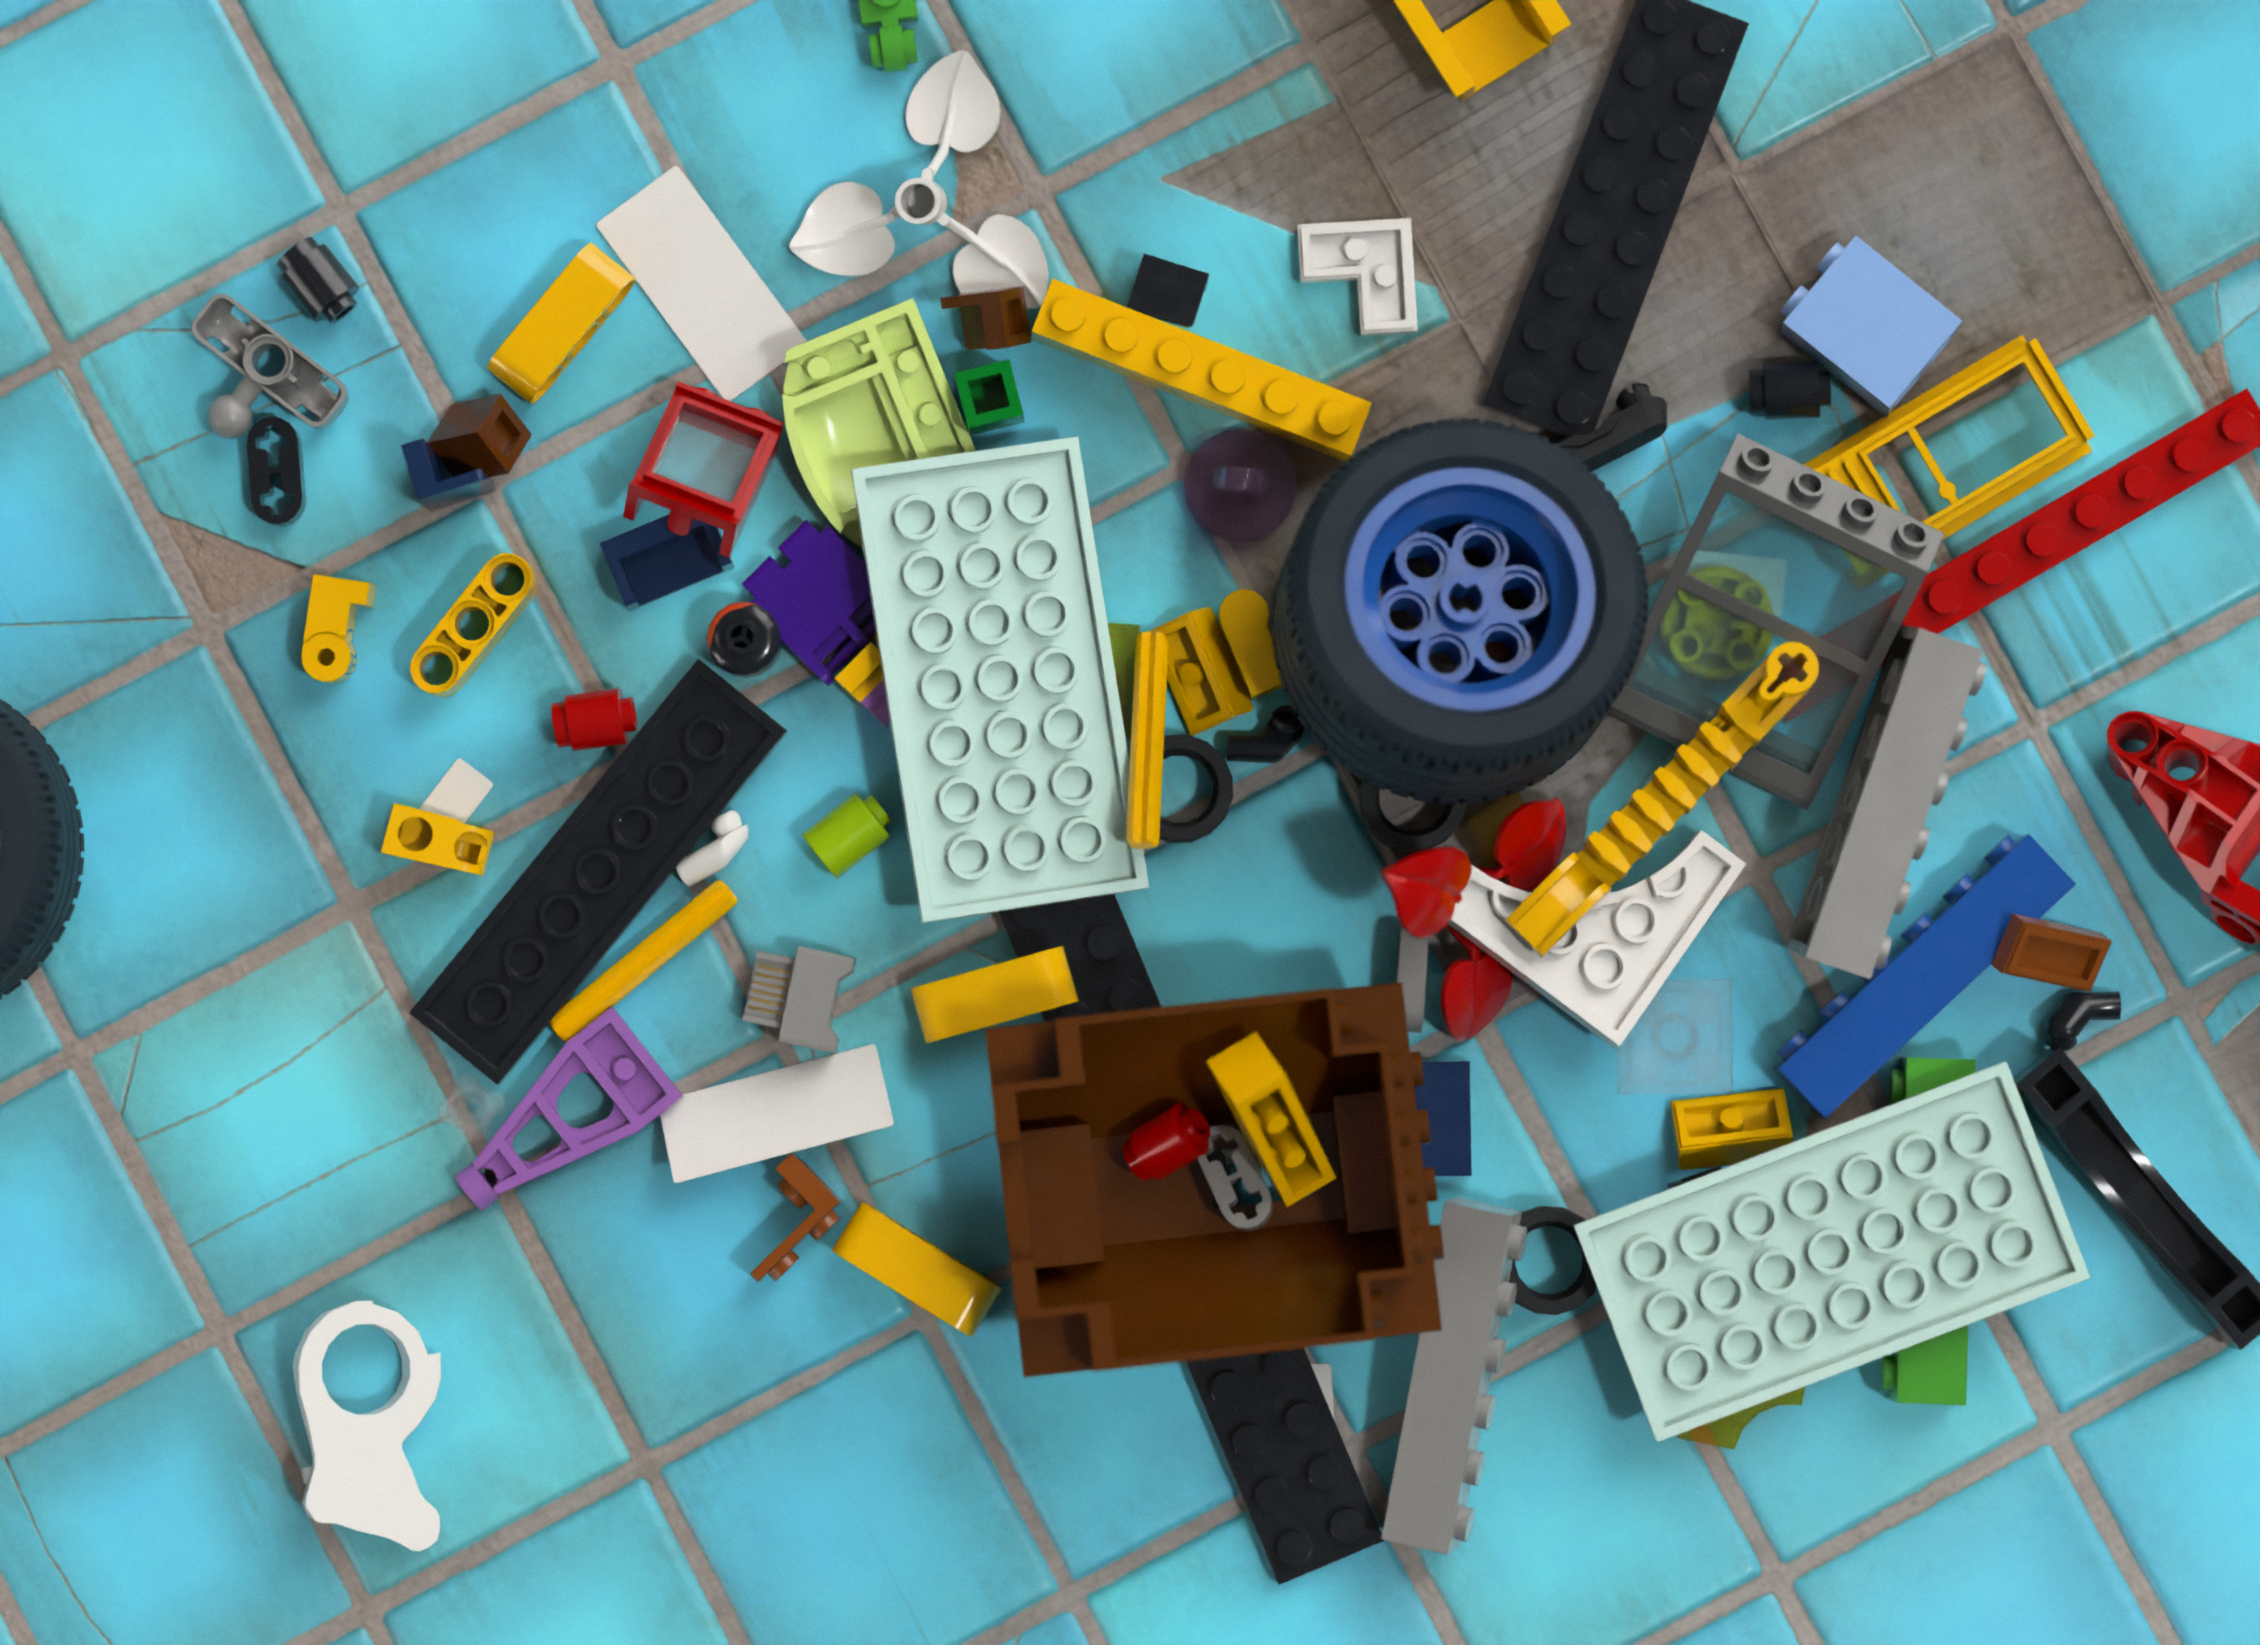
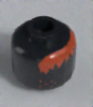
M744 601L729 604L718 611L709 624L706 637L709 654L716 664L730 675L743 678L759 676L772 668L780 656L783 642L779 625L771 613L758 604ZM742 627L741 634L739 636L732 637L733 633L737 629ZM749 629L753 632L752 642L747 638ZM743 642L748 647L738 648L734 644Z

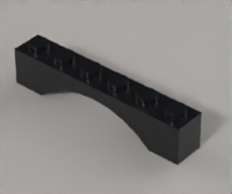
M2061 1047L2049 1048L2013 1079L2023 1105L2223 1342L2230 1348L2242 1350L2260 1335V1283L2206 1227L2167 1183L2125 1131L2099 1092Z

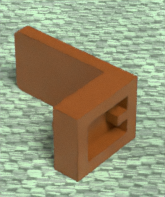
M795 1152L790 1153L775 1168L783 1176L776 1185L798 1208L801 1209L808 1202L815 1210L750 1273L757 1282L761 1281L767 1274L776 1282L800 1258L793 1249L808 1234L817 1241L841 1218L833 1209L842 1200Z

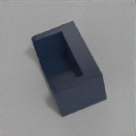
M668 514L601 542L600 546L625 606L632 611L735 568L731 556L728 558L719 554L722 534L719 528L695 519L688 535H676L667 527Z

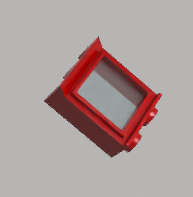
M678 381L634 478L629 482L623 517L634 521L645 499L670 509L667 527L676 535H688L695 519L724 530L719 554L730 558L777 455L784 422L772 418L761 409L743 407L718 397L709 389L702 387L694 388Z

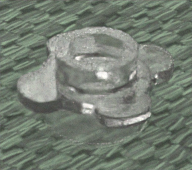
M465 1074L456 1080V1090L451 1094L449 1100L439 1105L438 1117L442 1123L454 1124L457 1128L463 1130L469 1141L479 1142L488 1136V1125L494 1116L504 1112L506 1100L500 1092H489L480 1086L476 1076ZM471 1102L477 1105V1111L473 1114L467 1111V1105Z

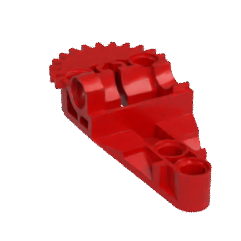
M2130 711L2117 715L2110 722L2107 729L2108 762L2115 775L2132 784L2133 799L2139 807L2144 803L2167 839L2168 846L2200 887L2201 903L2211 908V920L2215 921L2225 932L2239 941L2250 945L2260 943V890L2240 880L2260 851V744L2144 712ZM2135 739L2143 741L2147 745L2138 752H2127L2119 747L2123 742ZM2178 767H2187L2196 772L2192 778L2187 780H2177L2168 775L2173 769Z

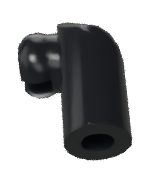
M1289 705L1280 706L1272 713L1273 717L1258 734L1228 733L1227 761L1276 763L1281 761L1302 738L1304 726L1298 719L1299 713H1295Z

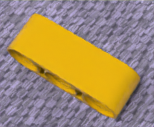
M587 244L573 258L490 359L487 369L530 405L534 404L552 386L633 287L636 278L595 244Z
M502 553L494 556L484 565L415 652L410 664V673L413 681L420 689L435 697H448L457 693L466 684L532 601L537 592L538 578L535 570L527 561L516 554ZM509 566L521 568L524 574V584L521 590L511 596L499 594L495 585L498 573L503 568ZM475 610L483 611L489 620L486 634L474 641L466 640L460 631V623L463 617ZM447 655L453 664V673L450 679L441 685H431L425 676L426 664L434 656Z
M1063 945L910 988L925 1043L1079 1001Z
M863 1201L859 1204L832 1248L833 1252L970 1337H973L1003 1289L987 1277Z

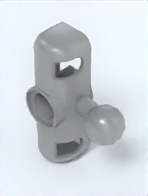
M226 294L214 295L192 323L194 336L244 375V378L232 394L218 396L210 404L207 418L208 424L215 434L226 439L242 436L249 429L252 421L250 407L262 390L315 429L329 427L343 412L349 401V392L346 386L232 297ZM234 305L250 317L248 326L231 314ZM214 336L230 349L225 353H221L208 343L207 340ZM271 349L284 351L286 360L283 370L272 377L262 376L258 368L261 356ZM324 374L340 387L337 395L320 383ZM303 404L319 418L312 422L296 409Z

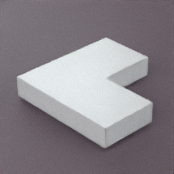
M1411 218L1298 224L1300 283L1357 280L1360 336L1417 333Z

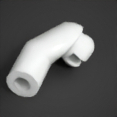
M730 810L718 816L711 824V829L718 839L686 856L676 867L677 872L686 885L692 886L724 869L749 839L748 824L743 826L738 812Z

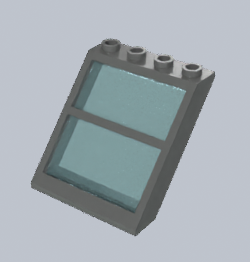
M1738 433L1647 616L1643 645L1640 648L1636 665L1624 689L1620 692L1608 713L1677 747H1680L1682 744L1687 745L1696 736L1698 728L1705 721L1709 723L1718 714L1717 712L1721 705L1777 646L1786 642L1802 643L1814 652L1818 660L1819 672L1814 684L1808 693L1776 724L1755 748L1751 747L1742 756L1739 764L1733 770L1729 769L1728 772L1808 810L1929 571L1945 533ZM1794 663L1787 668L1782 666L1777 680L1767 692L1773 693L1783 682L1786 683L1791 678L1796 679L1801 671L1800 668Z

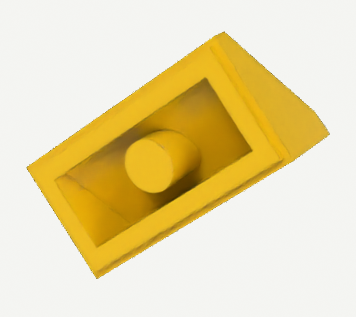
M1211 607L1190 611L1148 631L1164 633L1169 642L1167 682L1189 735H1197L1253 710L1250 697Z
M1784 1088L1671 1101L1676 1154L1680 1170L1732 1165L1793 1142Z

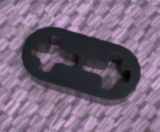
M277 417L264 418L252 426L247 438L251 502L259 518L272 526L284 527L297 521L305 510L306 491L302 442L297 430L287 421ZM276 428L281 437L289 439V446L280 448V467L272 468L270 453L267 450L260 449L259 446L260 441L269 439V430ZM281 476L283 491L294 497L293 503L284 505L283 514L278 516L272 507L264 505V497H270L274 493L273 477Z

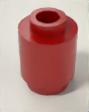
M619 687L565 695L563 702L552 703L551 706L554 734L559 748L571 746L573 751L628 744V732L638 730L633 697L623 698Z
M1175 1104L1131 1132L1130 1139L1123 1144L1124 1158L1131 1171L1143 1181H1150L1153 1178L1162 1180L1208 1152L1210 1128L1205 1117L1198 1110L1190 1109L1184 1104Z

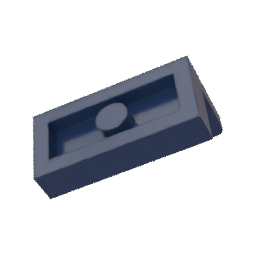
M424 439L401 445L417 499L430 511L496 491L493 480L482 469L445 479L438 456L432 446Z
M1470 1061L1422 1062L1424 1086L1414 1087L1416 1109H1427L1431 1143L1421 1144L1423 1168L1433 1167L1435 1176H1472Z

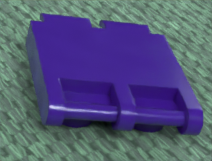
M805 520L778 547L791 563L783 569L769 556L742 585L755 597L751 603L758 604L771 613L779 625L782 641L829 687L835 681L833 674L860 647L864 649L872 642L869 638L876 632L873 618L862 630L858 628L869 615L873 614L865 562L829 526L819 533ZM850 636L852 640L824 667L821 663L834 653L837 647Z

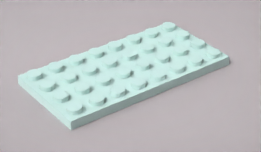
M1078 437L852 469L851 476L921 923L1148 889L1149 882L1144 850L1131 848L1126 840L1130 762Z
M2007 1061L1573 1225L1656 1442L2090 1279Z

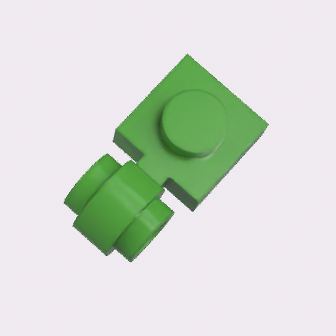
M858 0L862 28L882 26V28H879L880 33L869 35L873 69L884 67L885 73L908 70L907 64L918 63L914 29L902 30V25H899V23L918 21L916 0Z

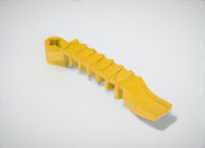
M1786 642L1777 646L1721 705L1717 712L1718 714L1709 723L1705 721L1698 728L1696 736L1687 745L1682 744L1674 753L1673 759L1664 768L1660 766L1653 773L1651 781L1642 790L1637 789L1628 800L1629 803L1620 812L1615 810L1609 816L1606 822L1607 825L1599 833L1594 831L1589 835L1583 845L1584 848L1578 854L1573 852L1515 909L1505 922L1542 958L1611 891V886L1617 880L1622 881L1627 876L1631 866L1639 858L1643 860L1649 854L1653 845L1662 836L1666 837L1672 831L1675 823L1684 814L1688 815L1696 806L1697 801L1706 792L1710 793L1717 786L1720 778L1729 769L1733 770L1741 761L1742 756L1751 747L1755 748L1776 724L1808 693L1819 672V664L1814 652L1806 645L1798 642ZM1794 663L1800 668L1801 671L1796 679L1791 678L1786 683L1783 682L1773 693L1767 692L1777 680L1782 666L1787 668Z

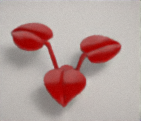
M1553 797L1549 800H1534L1515 809L1501 824L1495 839L1494 856L1499 865L1493 868H1476L1496 880L1505 876L1507 885L1527 892L1538 887L1552 873L1563 851L1566 837V817L1564 806L1560 799ZM1443 846L1422 852H1413L1404 859L1383 869L1382 875L1391 891L1398 920L1406 932L1418 938H1425L1445 927L1467 952L1468 959L1458 960L1448 968L1440 991L1441 1013L1446 1029L1453 1039L1463 1043L1464 1040H1469L1479 1033L1502 1009L1511 990L1512 972L1486 952L1480 955L1477 945L1448 924L1453 916L1455 903L1458 904L1462 901L1460 893L1467 886L1472 870L1470 860L1465 852L1455 847Z

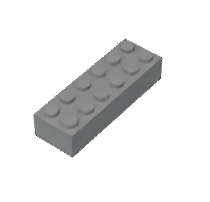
M1906 625L1900 626L1887 652L1786 948L1805 958L1867 979H1871L1874 968L1882 969L1892 943V938L1886 935L1893 913L1897 915L1902 913L1910 893L1911 884L1905 881L1911 860H1919L1927 845L1930 830L1924 826L1930 805L1937 806L1940 803L1947 787L1948 773L1943 772L1949 750H1958L1966 732L1967 718L1961 716L1968 695H1977L1985 677L1986 664L1980 662L1984 650L1921 628Z

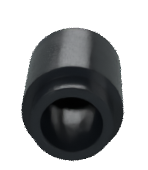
M313 237L300 241L278 260L276 265L283 273L281 277L282 282L314 322H319L326 318L330 324H333L346 316L357 305V301L353 296L359 290V286L325 244L318 245Z
M1818 361L1763 363V369H1749L1751 415L1765 414V420L1820 418V406H1831L1830 372H1819Z

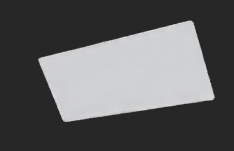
M678 166L672 167L597 222L596 227L632 276L636 278L637 283L723 399L728 401L735 399L783 364L787 349L807 342Z
M875 1044L682 1094L684 1096L682 1099L660 1115L672 1177L675 1183L891 1127L894 1124Z

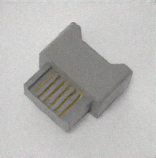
M798 946L796 958L757 951L742 1021L780 1028L778 1038L780 1042L836 1053L839 1038L831 1027L840 981L854 973L856 958Z

